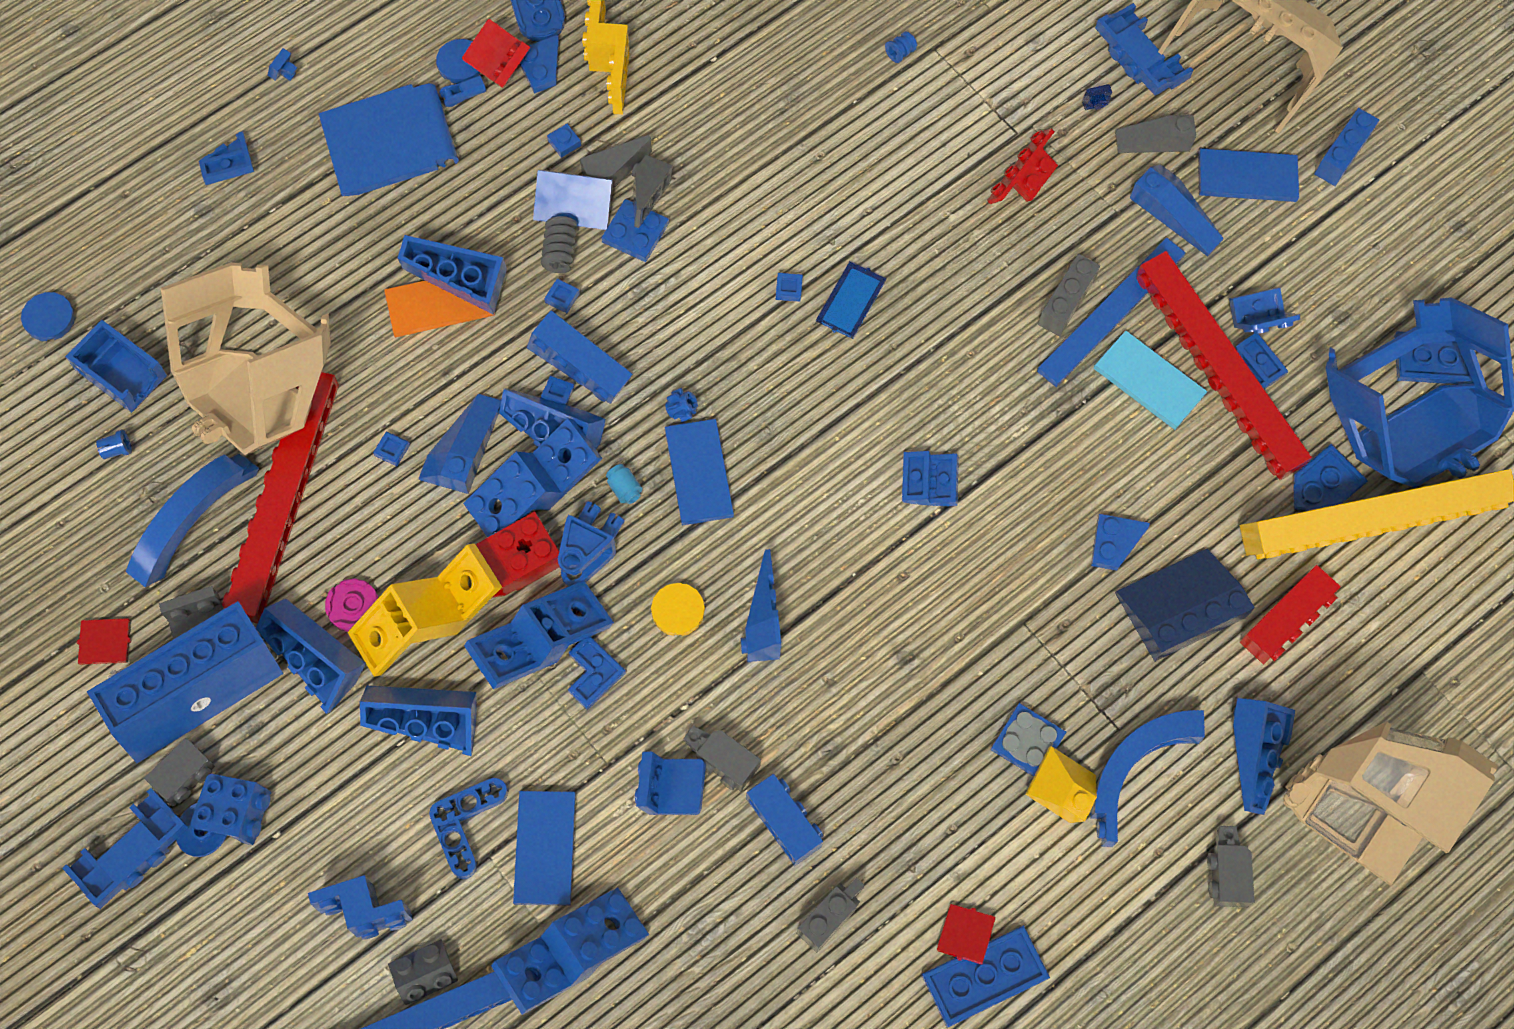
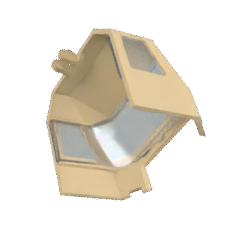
M1386 721L1332 748L1323 756L1319 753L1297 775L1294 774L1285 788L1288 790L1284 795L1283 803L1286 808L1292 809L1300 822L1387 884L1392 885L1423 837L1446 854L1449 853L1494 783L1495 776L1492 774L1497 771L1498 765L1461 740L1450 737L1444 740L1394 729Z

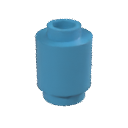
M619 464L607 472V483L620 503L632 504L640 498L642 487L628 467Z

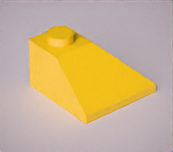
M1050 746L1025 795L1069 823L1084 822L1097 798L1096 775Z

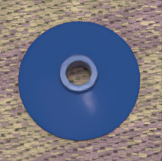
M195 803L181 815L180 819L189 828L176 841L184 853L193 857H203L215 852L223 844L227 836L207 832L204 835L205 831L191 827L190 823L197 805Z

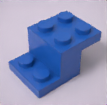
M365 875L308 893L310 904L321 914L325 913L326 916L343 911L347 929L357 938L362 937V940L376 937L379 935L378 931L390 928V931L404 928L407 926L406 922L413 920L410 908L402 899L379 906L375 887Z

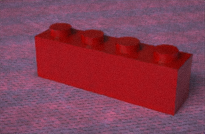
M1316 565L1245 635L1240 644L1263 665L1270 658L1275 662L1286 651L1282 646L1287 641L1293 644L1304 633L1300 628L1305 623L1311 626L1321 615L1317 611L1322 606L1328 609L1338 597L1335 593L1341 586Z

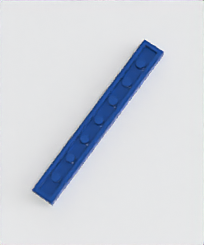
M1166 238L1140 265L1167 251L1177 265L1184 258L1186 252ZM1140 265L1038 367L1037 372L1055 387L1148 294V291L1143 289L1137 281Z

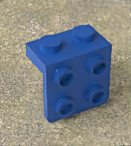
M1279 287L1229 298L1234 328L1244 329L1245 333L1253 331L1254 334L1270 331L1269 327L1278 326V328L1293 326V321L1300 320V314L1284 312L1281 288Z
M642 752V759L638 764L639 785L635 791L636 807L649 815H698L702 809L706 763L702 759H663L654 752Z
M209 774L206 777L190 823L191 827L197 830L231 836L244 844L254 846L256 837H258L261 831V822L265 810H267L270 804L271 791L256 782Z

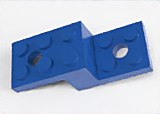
M567 418L533 453L516 451L463 504L485 535L489 537L526 517L533 509L550 510L603 458L573 419ZM566 449L571 451V459L568 463L563 460V453ZM499 499L502 503V509L497 514L494 510V503Z
M582 581L523 604L511 623L467 640L464 647L494 690L557 663L569 645L609 629L614 622L586 582ZM571 609L579 611L582 616L575 615ZM496 652L505 654L508 660L499 658Z
M616 888L553 921L539 938L497 959L491 967L523 1015L586 980L603 962L645 940L649 933L620 889ZM604 920H611L615 924L616 930L607 928ZM525 970L535 972L537 981L529 980L526 977Z

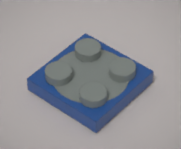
M1019 703L992 746L991 751L1034 777L1048 748L1052 746L1057 749L1066 731Z

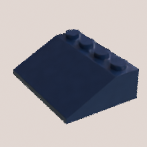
M1208 548L1115 592L1154 662L1247 618L1255 608L1242 585Z

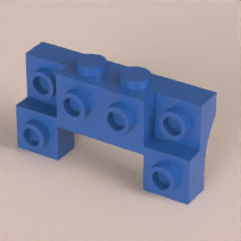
M1134 3L1114 14H1107L1098 19L1095 29L1110 45L1108 51L1112 59L1118 61L1126 74L1133 78L1137 84L1143 82L1154 96L1167 88L1172 90L1191 78L1193 69L1189 67L1185 70L1179 64L1181 59L1179 54L1164 62L1165 56L1158 53L1159 49L1143 33L1142 30L1145 29L1148 19L1146 17L1139 19L1135 15L1136 5Z
M152 788L146 791L149 796L138 806L132 804L129 807L141 821L97 860L90 851L84 848L80 852L83 855L71 867L66 864L62 868L92 904L99 909L106 905L122 889L127 890L137 886L143 880V875L151 867L155 868L166 858L165 854L170 851L168 847L189 828Z

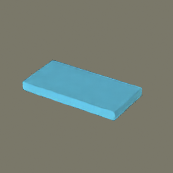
M1127 331L1119 337L1094 366L1097 372L1174 430L1178 428L1208 392Z

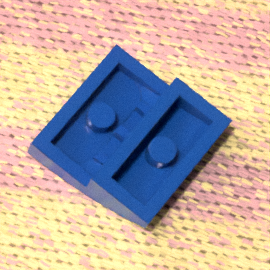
M930 451L904 452L902 502L927 506H958V455H931Z

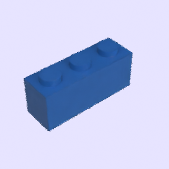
M1358 107L1322 159L1314 175L1336 187L1370 138L1380 120Z
M772 774L746 792V800L793 865L796 866L822 847L823 841L821 838L824 835L815 823L811 825L806 819L805 815H807V812L798 800L794 802L788 793L791 790L784 779L780 778L778 780Z

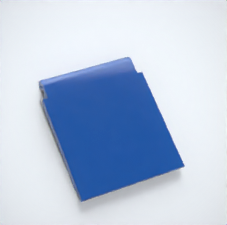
M428 83L414 88L410 84L318 113L342 197L360 195L439 170L438 166L445 168V161L448 159H453L455 164L459 161L439 94L434 84Z

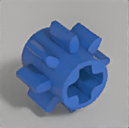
M682 388L672 391L671 395L667 397L668 401L665 407L671 418H680L681 422L691 419L693 414H696L698 402L693 393L689 391L683 392Z

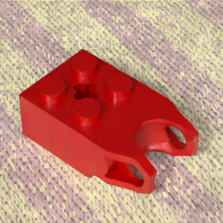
M535 512L475 544L502 586L492 598L506 596L515 590L519 591L560 568L558 564L559 550ZM529 549L530 551L525 553L523 550Z

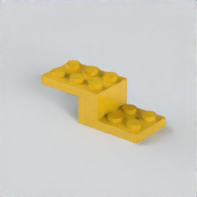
M587 0L590 8L589 12L586 11L585 14L587 32H583L582 40L583 47H585L584 61H588L589 71L611 72V75L607 77V90H609L608 104H612L613 114L623 115L630 56L628 25L605 23V0Z

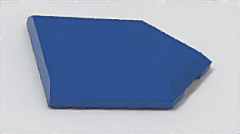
M1330 444L1294 475V510L1308 511L1342 504L1364 486L1368 480Z

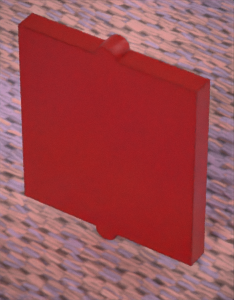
M130 619L81 620L80 639L77 640L79 645L78 664L127 663L128 646L132 642L129 638Z
M950 904L937 951L955 956L959 961L965 959L983 965L996 917L977 912L975 908L967 909Z

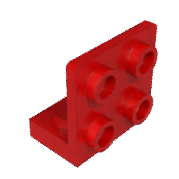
M488 19L462 56V60L503 88L530 49V46L523 41H519L491 19Z

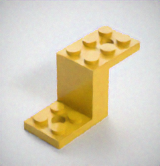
M475 543L467 544L438 577L391 584L348 631V634L373 676H380L410 644L457 635L502 586ZM469 577L472 580L471 588L468 586ZM379 634L381 637V643L378 642Z

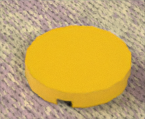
M682 583L669 584L660 589L654 596L651 606L654 623L659 630L671 636L689 635L695 631L702 623L705 611L703 598L699 592L690 585Z

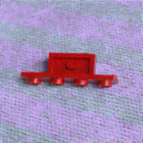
M1052 128L1044 131L1038 130L1030 138L1032 142L1017 155L1018 160L1004 172V179L991 189L992 194L987 200L989 204L1002 201L1012 188L1026 202L1034 199L1058 167L1057 163L1043 149L1055 132Z

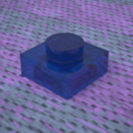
M1109 84L1086 89L1082 101L1085 111L1090 109L1098 110L1109 104L1112 95V89Z

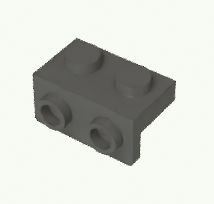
M442 939L388 963L396 990L405 1005L418 1001L458 981Z

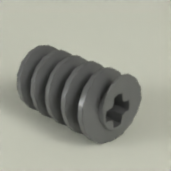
M558 216L552 217L545 222L546 230L544 231L545 239L543 240L544 248L542 249L541 265L547 271L566 273L571 270L569 265L573 262L571 255L574 253V249L572 246L575 245L574 237L576 236L574 229L577 227V222L574 219Z

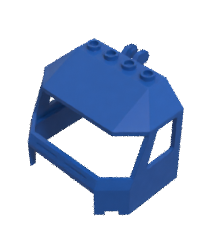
M1452 297L1440 298V303L1425 304V300H1413L1416 327L1339 370L1335 349L1329 348L1326 374L1330 398L1354 450L1356 459L1389 479L1413 488L1422 485L1447 469L1453 476L1459 479L1466 476L1465 468L1472 471L1479 469V461L1472 455L1499 439L1514 412V378L1508 324ZM1456 341L1474 384L1439 386L1386 417L1383 395L1360 383L1359 380L1422 344ZM1475 351L1501 364L1504 396L1487 387ZM1355 421L1367 428L1358 432Z

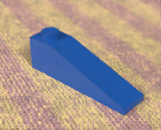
M1161 164L1150 167L1135 183L1130 199L1207 257L1223 241V236L1180 178Z
M477 394L427 455L419 480L469 494L499 415L501 400Z

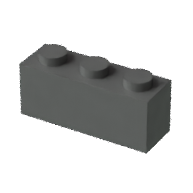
M1078 254L1042 311L1038 325L1060 337L1094 283L1101 265Z

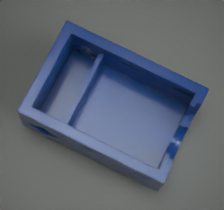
M103 320L65 356L75 371L131 413L167 376L157 360Z

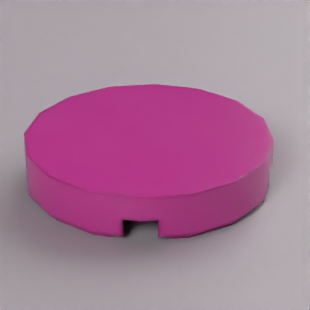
M360 579L343 580L335 588L333 587L327 595L325 612L330 622L339 630L348 632L379 598L375 589L369 583Z

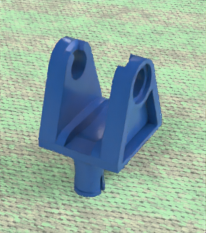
M589 501L586 502L578 519L568 515L565 522L558 564L561 569L562 580L568 587L582 581L587 582L614 558L616 554L614 538L625 522L619 515L615 518L616 514L610 513L601 530L593 527L592 524L601 512V508L596 504L592 507V502ZM582 572L578 579L570 580L567 577V574L577 575Z

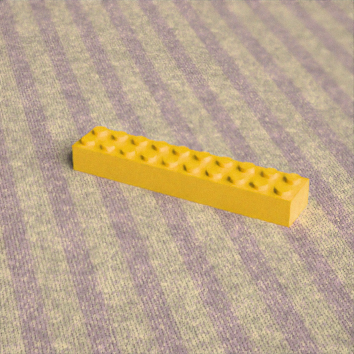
M1511 469L1241 524L1239 526L1246 556L1255 555L1256 559L1281 556V554L1305 551L1309 548L1333 545V543L1347 542L1362 537L1381 535L1385 532L1409 529V527L1423 526L1438 521L1457 519L1461 516L1476 515L1485 511L1508 508V502L1514 501V480Z

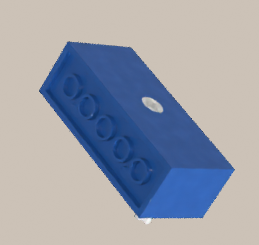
M237 601L127 668L119 669L118 671L112 670L107 680L91 688L87 693L111 735L136 763H139L284 673Z

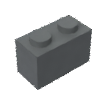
M185 738L144 779L174 807L177 803L184 802L190 796V790L198 783L206 780V777L212 773L211 770L215 765Z

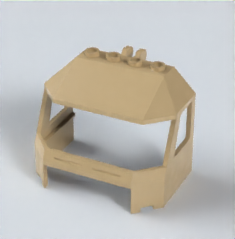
M1192 0L1158 53L1161 55L1164 53L1174 37L1180 36L1197 12L1210 8L1212 11H1217L1224 0ZM1232 0L1251 13L1253 20L1256 21L1249 32L1255 34L1263 26L1268 29L1263 39L1267 44L1274 34L1277 36L1284 35L1306 50L1296 63L1297 68H1301L1303 84L1287 106L1288 112L1275 130L1279 134L1319 84L1342 50L1339 37L1332 19L1304 0Z
M231 262L161 288L171 372L187 404L202 417V419L192 424L191 430L196 436H201L200 438L205 444H211L212 442H217L223 435L238 450L247 455L304 428L311 408V401L331 345L329 313L321 317L320 328L316 329L270 292L269 267L267 265H257L256 269L243 268L242 263ZM233 307L263 309L300 338V340L259 356L253 352L220 349ZM213 315L206 352L181 362L178 328Z

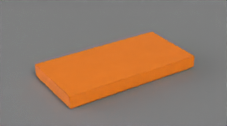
M427 281L384 289L395 338L495 316V314L493 315Z

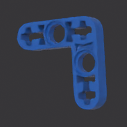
M491 778L436 802L430 808V819L450 869L460 879L470 878L477 869L475 857L460 822L496 807L506 800L508 790L505 783L499 778ZM495 785L497 789L502 788L499 791V797L494 798L493 795H488L484 797L487 803L482 805V800L477 793L478 791L482 790L484 796L491 792V786ZM466 796H473L477 800L476 806L472 810H464L461 807V802ZM456 802V807L461 813L460 815L456 816L455 811L447 814L445 821H442L441 818H436L439 815V809L444 808L445 811L452 810L454 808L451 803ZM453 832L460 834L461 841L456 847L446 845L445 840L448 834ZM462 851L464 860L466 862L471 861L467 865L468 870L466 872H463L461 869L456 870L460 862L455 853Z

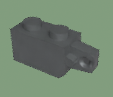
M693 726L683 738L684 742L697 754V759H702L706 763L705 772L709 774L714 772L720 776V782L730 790L736 788L741 792L761 766V759L721 730L713 731L710 735Z
M1219 826L1217 828L1216 846L1211 850V853H1208L1207 857L1208 869L1212 870V881L1209 882V896L1213 898L1214 906L1248 908L1255 903L1252 852L1246 846L1240 845L1237 826Z
M856 877L847 888L842 884L839 887L836 886L797 928L796 934L818 953L856 911L857 905L860 903L856 896L864 889L865 885Z

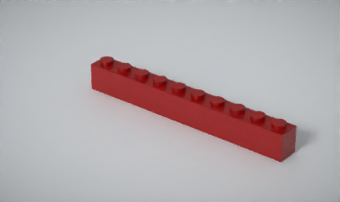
M1167 251L1140 265L1137 273L1139 285L1148 291L1153 305L1165 315L1167 325L1170 329L1176 331L1183 348L1190 351L1194 357L1196 367L1204 371L1208 377L1210 387L1214 391H1218L1222 397L1224 407L1236 417L1240 430L1248 434L1252 440L1254 450L1258 454H1262L1267 462L1266 465L1270 473L1274 476L1276 475L1279 480H1282L1308 464L1312 458Z
M321 372L304 428L280 439L278 447L276 446L273 449V463L271 469L265 473V487L263 493L257 497L255 516L248 523V537L246 543L243 542L240 547V561L238 567H235L232 571L230 591L226 592L223 597L222 606L224 609L238 601L252 623L258 624L272 592L338 391L339 384L334 374Z

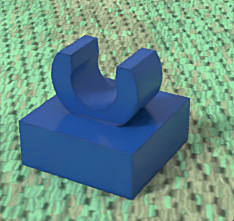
M282 48L269 66L267 76L275 81L280 75L290 81L296 74L297 67L289 62L291 57L289 51Z

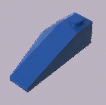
M508 388L503 390L499 414L520 432L524 431L531 437L537 447L567 418L573 419L595 449L600 445L606 419L585 410ZM566 449L563 453V460L568 463L571 459V451Z
M770 549L764 551L745 628V637L740 638L741 653H747V662L780 660L781 635L778 610H776V592L773 589L774 577Z
M1237 698L1233 727L1244 811L1264 815L1275 786L1272 779L1276 768H1281L1283 759L1280 758L1283 745H1289L1291 740L1295 710L1267 701Z

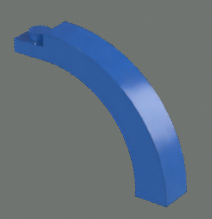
M223 454L201 468L168 499L155 515L140 538L128 563L126 573L145 588L164 578L173 554L197 519L225 493L255 477L259 468L241 454L231 458Z
M1204 710L1175 712L1151 720L1137 728L1116 748L1105 763L1097 779V798L1090 810V819H1101L1097 823V838H1101V847H1113L1118 842L1117 813L1119 795L1123 782L1131 768L1143 757L1160 748L1176 744H1199L1205 737Z

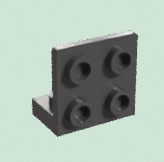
M213 586L158 603L161 614L169 622L173 639L224 610L220 596Z

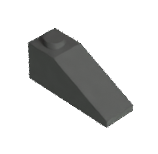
M1168 115L1116 129L1117 153L1190 152L1196 138L1194 115Z
M648 134L580 158L582 174L584 176L613 179L612 188L616 187L633 170L637 162L640 163L645 155H649L652 152L650 135Z
M645 155L640 163L637 162L632 170V176L634 177V226L637 228L642 225L669 186L673 165Z

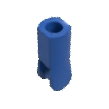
M477 76L458 84L445 86L439 93L441 97L445 98V106L453 107L466 99L485 93L486 88L481 76Z

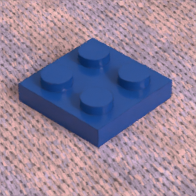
M624 199L601 237L602 243L643 262H647L669 225V219L651 211L642 225L637 228L634 226V203Z

